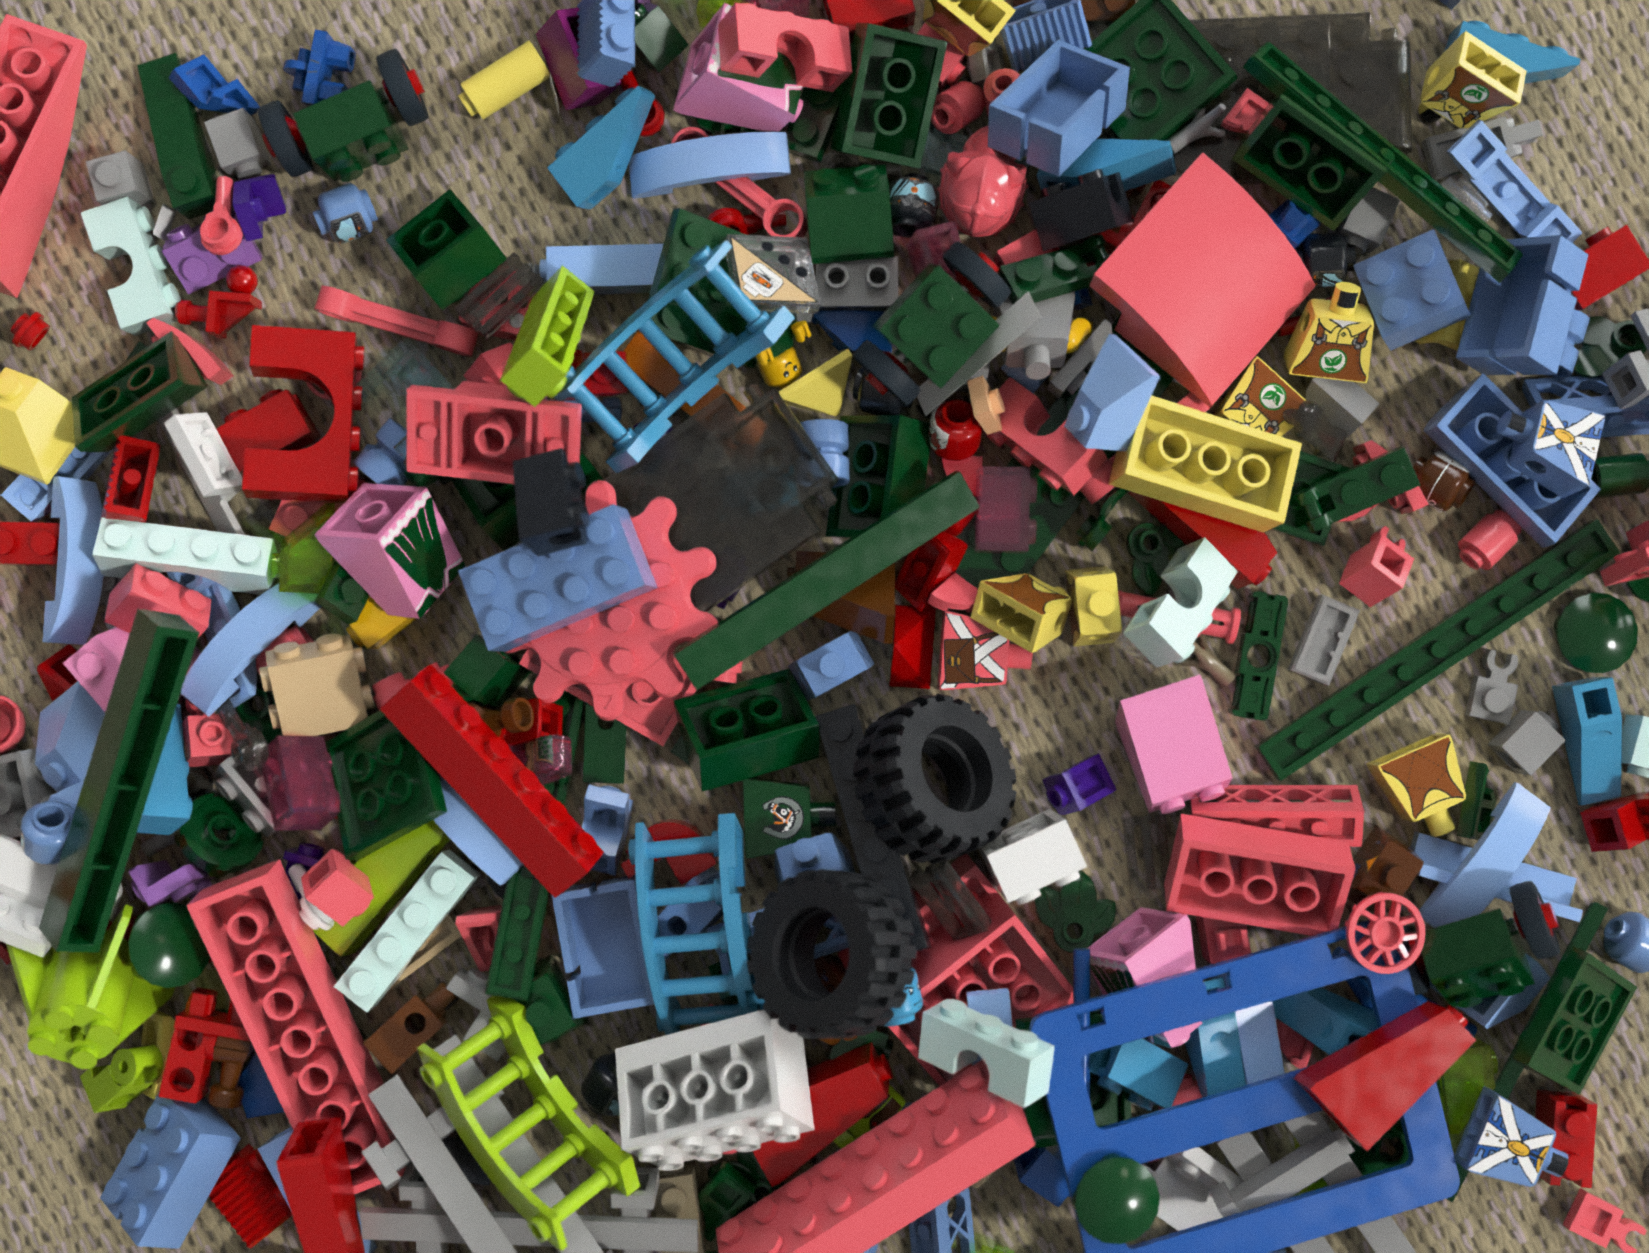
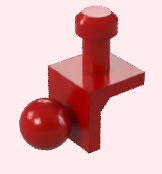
M245 265L232 267L226 275V284L231 292L209 290L208 306L193 305L191 300H180L175 306L176 320L182 325H191L193 321L206 322L205 332L217 338L226 339L227 332L254 309L262 310V301L251 295L258 285L256 273Z

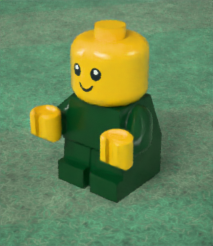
M752 301L760 312L765 310L768 314L783 305L787 308L785 302ZM737 311L730 314L739 335L747 329L746 325L748 323ZM793 320L774 345L753 357L754 360H757L762 378L768 386L784 389L800 377L802 366L793 347V338L795 337L797 342H804L805 336L811 337L807 321L797 322Z

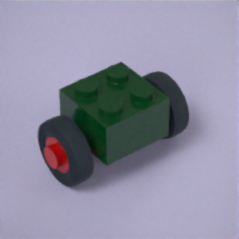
M391 49L376 57L378 68L382 75L383 88L381 87L377 90L374 84L368 80L293 113L295 120L292 119L287 109L279 100L267 103L258 109L259 120L265 133L262 135L265 145L272 157H277L291 177H297L312 170V157L334 181L348 182L359 178L364 173L363 169L376 163L383 166L397 161L401 157L400 153L409 149L388 103L391 102L392 106L398 109L408 126L417 125L429 117L421 96L422 93H425L422 82L415 69H408L397 49Z
M958 241L942 257L948 268L955 274L956 281L939 265L929 263L873 324L872 327L896 349L894 352L896 357L888 351L880 350L868 340L864 341L853 354L854 359L869 373L865 379L882 395L889 391L906 406L918 396L921 389L909 377L908 369L902 362L906 365L910 362L933 385L941 389L1000 326L970 294L974 297H979L995 309L1001 306L1011 294L1008 285L996 273L999 270L996 264L984 253L980 252L977 255L969 247Z
M1526 881L1510 887V896L1514 907L1512 918L1507 919L1499 908L1425 930V941L1418 958L1408 967L1415 996L1430 990V979L1432 984L1452 1007L1469 1008L1480 1004L1483 998L1497 994L1501 996L1516 995L1524 991L1525 986L1535 984L1518 934L1520 933L1522 938L1527 941L1537 959H1545L1559 954L1560 947L1554 928L1559 927L1550 902L1544 903L1535 884L1532 881ZM1408 924L1403 926L1404 933L1412 932ZM1415 940L1402 942L1408 954L1414 946Z

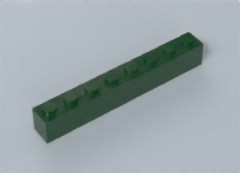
M137 608L39 925V929L56 952L99 953L200 633L180 615Z

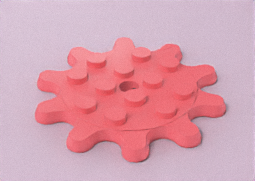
M594 481L586 489L585 506L588 515L612 504L617 505L615 489L607 481ZM656 497L647 504L644 511L640 514L630 516L658 588L615 605L607 611L596 613L506 651V653H513L522 649H530L539 656L541 669L533 683V693L536 698L541 699L545 703H553L558 701L569 686L581 684L591 692L593 709L597 717L605 721H611L621 716L624 710L625 691L634 682H646L659 696L664 698H673L682 691L684 685L683 676L675 666L672 652L681 643L691 641L718 623L714 615L695 608L690 597L694 584L710 576L714 572L717 562L714 553L708 548L696 547L689 551H680L671 545L668 533L677 516V508L671 499Z

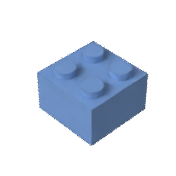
M1434 229L1353 265L1381 337L1390 351L1471 317Z

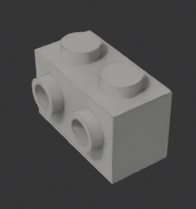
M898 257L816 264V300L819 302L816 303V311L859 310L885 312L898 298Z
M254 739L220 763L214 774L218 779L215 781V785L220 793L228 801L235 799L245 811L241 815L246 824L255 833L262 831L267 838L298 815L307 804Z

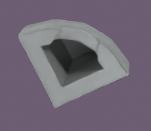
M1314 378L1306 390V400L1315 408L1309 415L1311 420L1338 447L1380 404L1363 388L1350 381Z

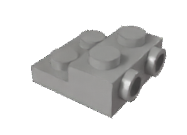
M36 748L0 756V834L10 838L21 837V820L28 809L35 804L49 801L50 795L56 793L54 788L45 782L42 773L35 765Z

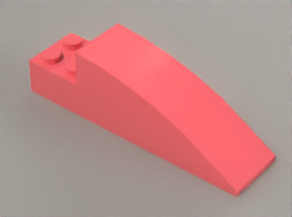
M6 14L0 25V293L18 298L52 206L72 132L87 44L83 40Z

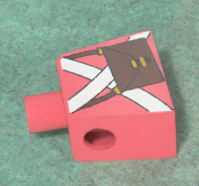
M950 611L943 612L937 689L953 690L1005 685L1008 668L1031 669L1033 653L1017 644H1010V640L971 619V616Z

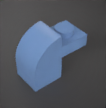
M588 785L584 797V821L582 828L595 839L597 845L604 851L591 870L615 876L626 841L632 815L633 800L629 799V794L623 793L612 786L598 787Z

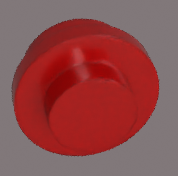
M35 312L31 316L27 313L21 315L10 330L14 334L12 344L18 348L23 346L29 351L34 349L50 329V325L43 321L44 316L39 312Z

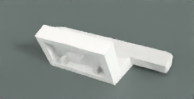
M177 408L160 418L158 422L218 532L245 535L228 504L242 489L243 478L207 412L180 414Z
M0 834V941L43 958L52 945L39 929V925L59 863L41 864L32 861L25 855L20 841ZM120 884L110 919L117 912L123 892L122 884Z
M1199 1147L1163 1157L1156 1161L1151 1169L1144 1163L1142 1164L1148 1169L1157 1183L1160 1195L1157 1216L1177 1231L1223 1218L1216 1207L1209 1189L1218 1183H1222V1181L1225 1182L1229 1190L1244 1182L1239 1176Z

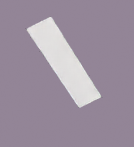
M1029 292L996 319L1000 326L941 389L933 385L929 380L919 387L921 391L917 398L925 416L1041 318Z

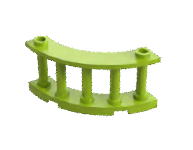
M492 995L486 1000L492 1016L489 1018V1024L449 1053L442 1056L424 1043L417 1047L423 1064L419 1071L425 1083L431 1089H434L451 1123L475 1160L502 1195L527 1221L534 1237L542 1243L547 1240L562 1252L568 1247L561 1222L605 1187H615L625 1196L629 1197L640 1187L632 1155L622 1150L596 1124L588 1128L573 1111L577 1108L578 1103L566 1089L558 1075H552L549 1078L538 1059V1056L544 1052L532 1026L526 1020L525 1006L512 998ZM498 1038L501 1039L510 1056L507 1059V1065L463 1096L453 1070ZM515 1079L523 1080L535 1098L533 1106L492 1137L488 1138L472 1111ZM541 1120H551L563 1135V1144L518 1177L499 1152ZM572 1157L577 1159L582 1157L595 1170V1173L552 1208L548 1207L531 1191Z

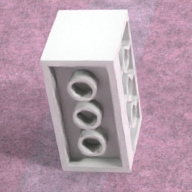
M763 1009L616 1048L622 1150L639 1157V1161L650 1162L658 1166L659 1170L672 1171L682 1168L685 1161L694 1159L703 1162L714 1161L722 1157V1152L731 1150L751 1152L760 1149L763 1142L775 1140L776 1142L786 1143L798 1140L800 1133L814 1130L803 1037H799L797 1033H789L781 1028L777 1023L778 1019H771Z

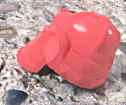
M988 126L978 129L967 139L963 146V152L957 153L953 151L948 153L947 162L940 169L942 174L940 186L937 188L941 204L939 208L951 224L950 226L972 237L997 236L999 232L1011 223H1014L1020 208L1024 206L1025 191L1029 187L1026 178V166L1017 164L1015 162L1016 158L988 147Z

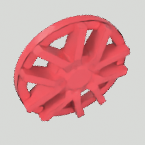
M1378 892L1363 899L1359 904H1354L1348 921H1345L1346 940L1349 953L1360 965L1376 973L1392 974L1406 969L1418 958L1425 941V925L1421 913L1411 901L1393 893ZM1385 900H1392L1387 916L1385 915ZM1373 903H1375L1374 915L1365 910ZM1401 905L1406 907L1411 915L1399 918ZM1360 915H1363L1370 921L1367 928L1356 925ZM1415 922L1416 932L1404 933L1403 926ZM1355 930L1365 934L1357 943L1355 941ZM1415 940L1414 946L1408 954L1402 942ZM1371 944L1373 948L1364 958L1360 952ZM1395 949L1402 959L1397 964H1394L1391 951ZM1380 955H1382L1386 966L1375 965L1373 963Z

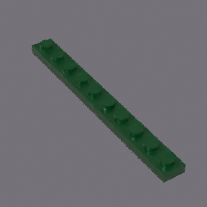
M1590 520L1254 747L1275 778L1279 781L1284 780L1620 554V551L1599 520Z

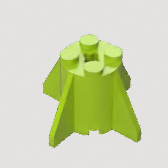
M125 904L108 931H105L99 953L56 952L51 947L42 958L6 944L29 1021L27 1029L29 1041L27 1047L31 1053L68 1062L79 1069H90L97 1064L98 1059L106 1057L171 999L175 987L164 988L151 985L145 979H138L131 971L128 941L123 936L131 918L132 906Z

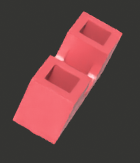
M735 3L718 23L721 71L759 78L777 59V52L785 55L793 64L796 85L834 92L852 73L849 27L832 24L825 19L814 20L795 16L787 11L777 12L758 8L750 3Z
M1009 377L998 389L1005 406V412L1000 414L1003 430L989 435L984 430L982 432L998 447L1005 443L1012 448L1010 451L1011 455L1027 469L1033 464L1041 470L1038 473L1039 476L1051 488L1057 491L1062 486L1074 496L1106 462L1107 456L1102 449L1085 448L1064 426L1066 420L1054 432L1038 436V430L1050 415L1036 395Z

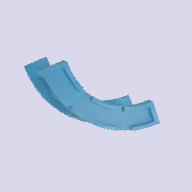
M727 240L712 250L706 245L695 253L688 261L690 266L636 310L576 369L570 366L568 374L565 376L567 381L561 391L554 398L551 399L549 397L547 399L563 401L572 396L577 403L582 404V408L613 439L612 446L615 448V451L605 462L616 473L637 464L672 426L667 418H670L685 403L692 407L719 382V379L716 377L717 374L731 363L736 368H739L760 352L774 345L795 319L784 305L770 314L765 310L760 312L718 263L732 248ZM706 276L748 323L746 325L747 329L737 337L732 332L727 334L687 288ZM673 299L715 345L713 350L716 353L701 366L697 362L692 364L651 319L653 315ZM636 330L641 332L680 375L678 380L681 383L665 398L662 395L656 396L615 352ZM602 363L645 407L643 412L647 416L634 430L631 428L625 429L583 384Z
M735 813L718 814V831H712L711 836L654 841L644 822L635 823V839H630L628 852L631 864L635 865L640 933L648 980L656 1007L658 1031H664L666 1035L680 1032V1026L714 1023L763 1010L762 1005L765 1001L764 999H757L752 987L756 983L754 975H749L747 965V951H751V949H747L748 937L752 936L749 912H741L740 893H738V887L746 886L744 832ZM713 853L715 857L719 856L720 879H715L714 884L655 889L654 858ZM715 901L717 905L722 904L725 927H721L720 931L660 937L656 906ZM721 949L723 953L729 952L732 970H729L728 974L669 979L664 954ZM729 992L731 996H738V1004L681 1009L676 996Z

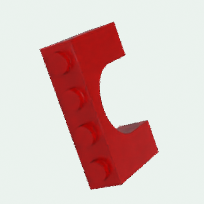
M252 325L249 366L253 377L296 379L318 386L334 405V418L326 435L316 444L305 449L273 450L244 448L242 490L246 498L345 503L350 498V491H357L359 468L351 467L352 451H360L361 427L353 426L354 411H362L363 386H355L356 371H364L365 346H357L356 332Z

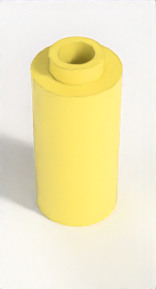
M528 40L460 83L464 92L459 94L458 97L471 117L479 113L484 120L549 79L551 74L533 44Z

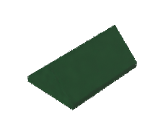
M172 331L71 397L75 447L79 451L110 452L115 448L118 437L122 435L133 437L209 387L180 340Z

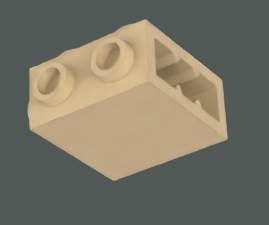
M336 633L320 636L314 642L304 644L286 642L275 646L273 650L265 651L267 666L259 668L264 692L273 691L275 704L268 705L273 730L282 729L285 743L349 729L368 718L366 710L374 708L369 684L361 686L358 674L366 671L362 647L353 648L350 634L344 636Z

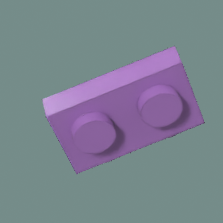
M233 208L231 217L235 219L240 225L235 210ZM184 224L167 233L168 239L162 248V253L188 294L225 278L228 271L234 266H250L261 261L263 257L255 241L246 242L244 234L240 245L231 253L214 255L208 252L201 243V224L193 228L189 224Z
M167 860L136 865L129 870V874L133 879L131 886L134 893L140 900L146 902L148 906L170 901L177 903L187 897L193 899L202 889L212 886L210 880L215 878L194 864L183 865L173 872Z

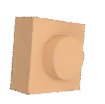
M984 376L968 380L973 414L987 435L1003 430L1000 414L1005 412V406L998 388L992 390Z

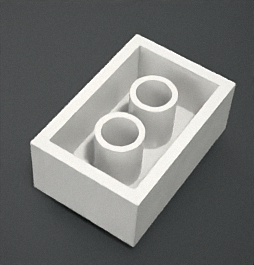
M1051 809L1002 830L1001 834L994 841L979 848L996 888L1008 903L1016 900L1018 905L1036 899L1041 895L1039 889L1055 882L1057 887L1075 881L1080 877L1078 871L1087 867L1066 819Z

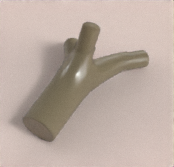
M1201 634L1198 637L1199 643L1197 644L1195 641L1193 643L1195 646L1193 653L1197 658H1187L1181 664L1182 666H1194L1204 669L1226 687L1234 680L1236 675L1218 660L1209 648L1206 636Z

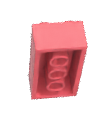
M1181 814L1164 881L1166 911L1308 936L1338 929L1356 869L1349 842Z

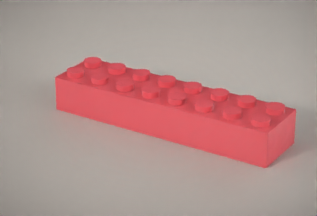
M280 859L202 889L186 906L293 1131L298 1122L340 1117L354 1195L380 1185L381 1182L364 1158L362 1151L376 1141L382 1149L396 1139L368 1097V1094L383 1085L384 1082L369 1050L363 1044L364 1039L343 994L334 987L337 981L312 928L303 921L299 914V911L302 909L299 899ZM407 1166L397 1172L400 1177L403 1176Z
M982 1059L717 1227L718 1252L863 1253L1034 1147L1035 1142L1023 1108L988 1091L989 1070Z

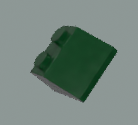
M885 164L803 171L812 264L894 257L890 193Z

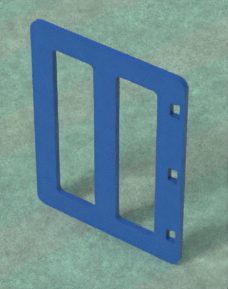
M1370 921L1356 923V925L1367 928ZM1345 926L1037 1014L1030 1023L1029 1031L1036 1034L1038 1039L1054 1045L1049 1092L1045 1095L1071 1200L1072 1194L1084 1173L1098 1161H1101L1107 1154H1118L1121 1157L1131 1158L1143 1164L1322 1111L1319 1105L1293 1079L1300 1071L1308 1068L1305 1067L1099 1127L1095 1122L1081 1066L1083 1056L1362 975L1366 978L1377 1026L1380 1028L1418 1007L1409 968L1407 967L1402 971L1392 974H1381L1360 965L1349 952L1331 956L1327 944L1346 939ZM1355 930V941L1357 943L1365 934ZM1371 944L1360 952L1361 955L1365 958L1373 946ZM1396 949L1391 951L1394 964H1397L1402 959ZM1380 955L1373 963L1375 965L1386 966L1382 955ZM1226 973L1228 986L1207 992L1203 979ZM1101 1009L1103 1022L1081 1028L1076 1015ZM1435 1082L1400 1117L1409 1153L1408 1160L1403 1164L1133 1245H1127L1126 1243H1103L1089 1235L1079 1222L1076 1210L1073 1207L1084 1253H1270L1450 1198L1457 1192L1460 1178L1437 1083Z

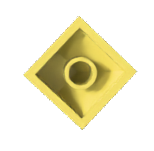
M5 367L0 373V467L48 485L75 448L72 402L41 380Z

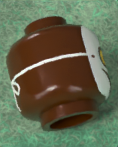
M1436 451L1428 459L1421 456L1413 466L1421 484L1419 488L1423 492L1428 504L1442 512L1452 507L1459 509L1475 484V480L1470 477L1469 470L1444 451Z

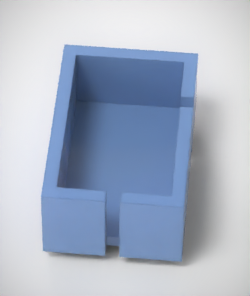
M1058 39L989 105L988 147L1018 160L1026 156L1027 164L1059 177L1102 134V128L1106 129L1126 109L1130 67Z
M1562 235L1506 239L1522 252L1523 256L1500 283L1480 267L1469 306L1471 317L1466 318L1456 358L1485 375H1516L1517 371L1523 375L1557 374L1577 300L1576 297L1571 295V291H1579L1588 254Z
M636 874L631 878L624 876L603 880L597 886V889L595 882L570 886L556 898L552 896L565 973L574 972L580 965L581 972L573 973L567 981L573 1019L654 1005L640 933Z
M157 1095L143 1120L146 1124L145 1129L139 1128L111 1179L107 1182L100 1199L116 1219L122 1220L120 1225L136 1246L180 1249L241 1137L218 1111L208 1103L205 1097L194 1104L161 1098Z

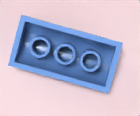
M1482 373L1456 393L1430 419L1423 431L1447 455L1469 470L1470 477L1540 547L1551 546L1561 538L1601 488L1591 480L1588 487L1566 498H1562L1513 468L1509 462V457L1514 440L1498 434L1496 429L1500 418L1506 411L1510 410L1519 415L1522 414V411Z

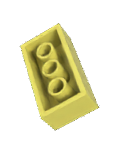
M1151 395L1127 450L1116 451L1109 485L1260 532H1266L1285 522L1302 443Z

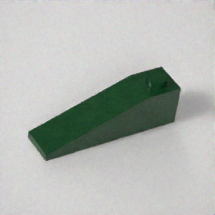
M173 53L137 65L159 167L172 207L189 220L213 211L215 204L216 179L218 175L195 105L169 79L173 69L181 66L178 54Z

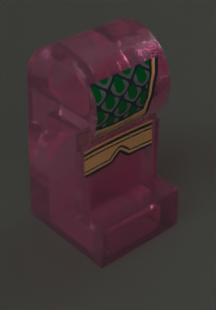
M545 735L536 738L534 741L514 746L508 745L510 750L527 769L537 776L542 785L558 781L560 778L567 777L573 773L572 740L567 736Z

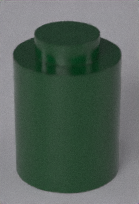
M1642 453L1596 457L1591 480L1601 490L1593 499L1645 493L1649 488V460Z

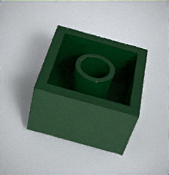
M451 189L386 239L411 274L442 311L450 304L459 301L469 289L484 277L493 274L498 266L507 260V257Z

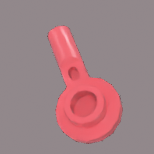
M227 176L217 177L213 212L206 214V218L200 227L201 243L208 252L214 255L231 253L237 249L243 237L241 226L231 217L234 181Z

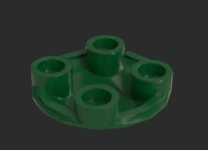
M1589 593L1575 598L1563 609L1562 614L1554 622V631L1557 634L1556 639L1562 655L1572 666L1584 673H1606L1618 669L1631 657L1637 645L1638 626L1633 612L1622 600L1609 594Z
M178 903L157 905L139 914L135 919L128 941L131 971L138 979H145L151 985L164 988L183 986L197 978L209 963V952L186 905Z
M1111 1153L1105 1155L1101 1161H1098L1084 1173L1072 1194L1071 1201L1079 1222L1089 1235L1103 1243L1123 1244L1136 1240L1150 1228L1158 1214L1160 1195L1156 1180L1144 1165L1131 1158H1124L1118 1154Z

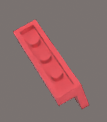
M1229 785L1227 788H1224V795L1213 799L1219 802H1199L1201 800L1200 797L1190 800L1192 816L1349 842L1350 847H1362L1364 809L1357 785ZM1246 800H1259L1261 802H1248ZM1288 800H1301L1303 802H1290ZM1331 800H1349L1350 802H1333Z

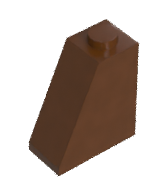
M796 551V566L787 567V578L828 552ZM895 563L813 616L881 643L892 644L895 617Z

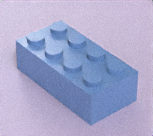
M612 504L589 514V525L585 527L586 544L536 556L522 543L458 571L488 651H509L658 588L627 509Z

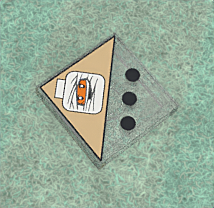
M727 234L725 241L727 240L732 246L726 254L730 278L760 312L762 310L773 312L784 305L790 313H818L821 302L807 238Z

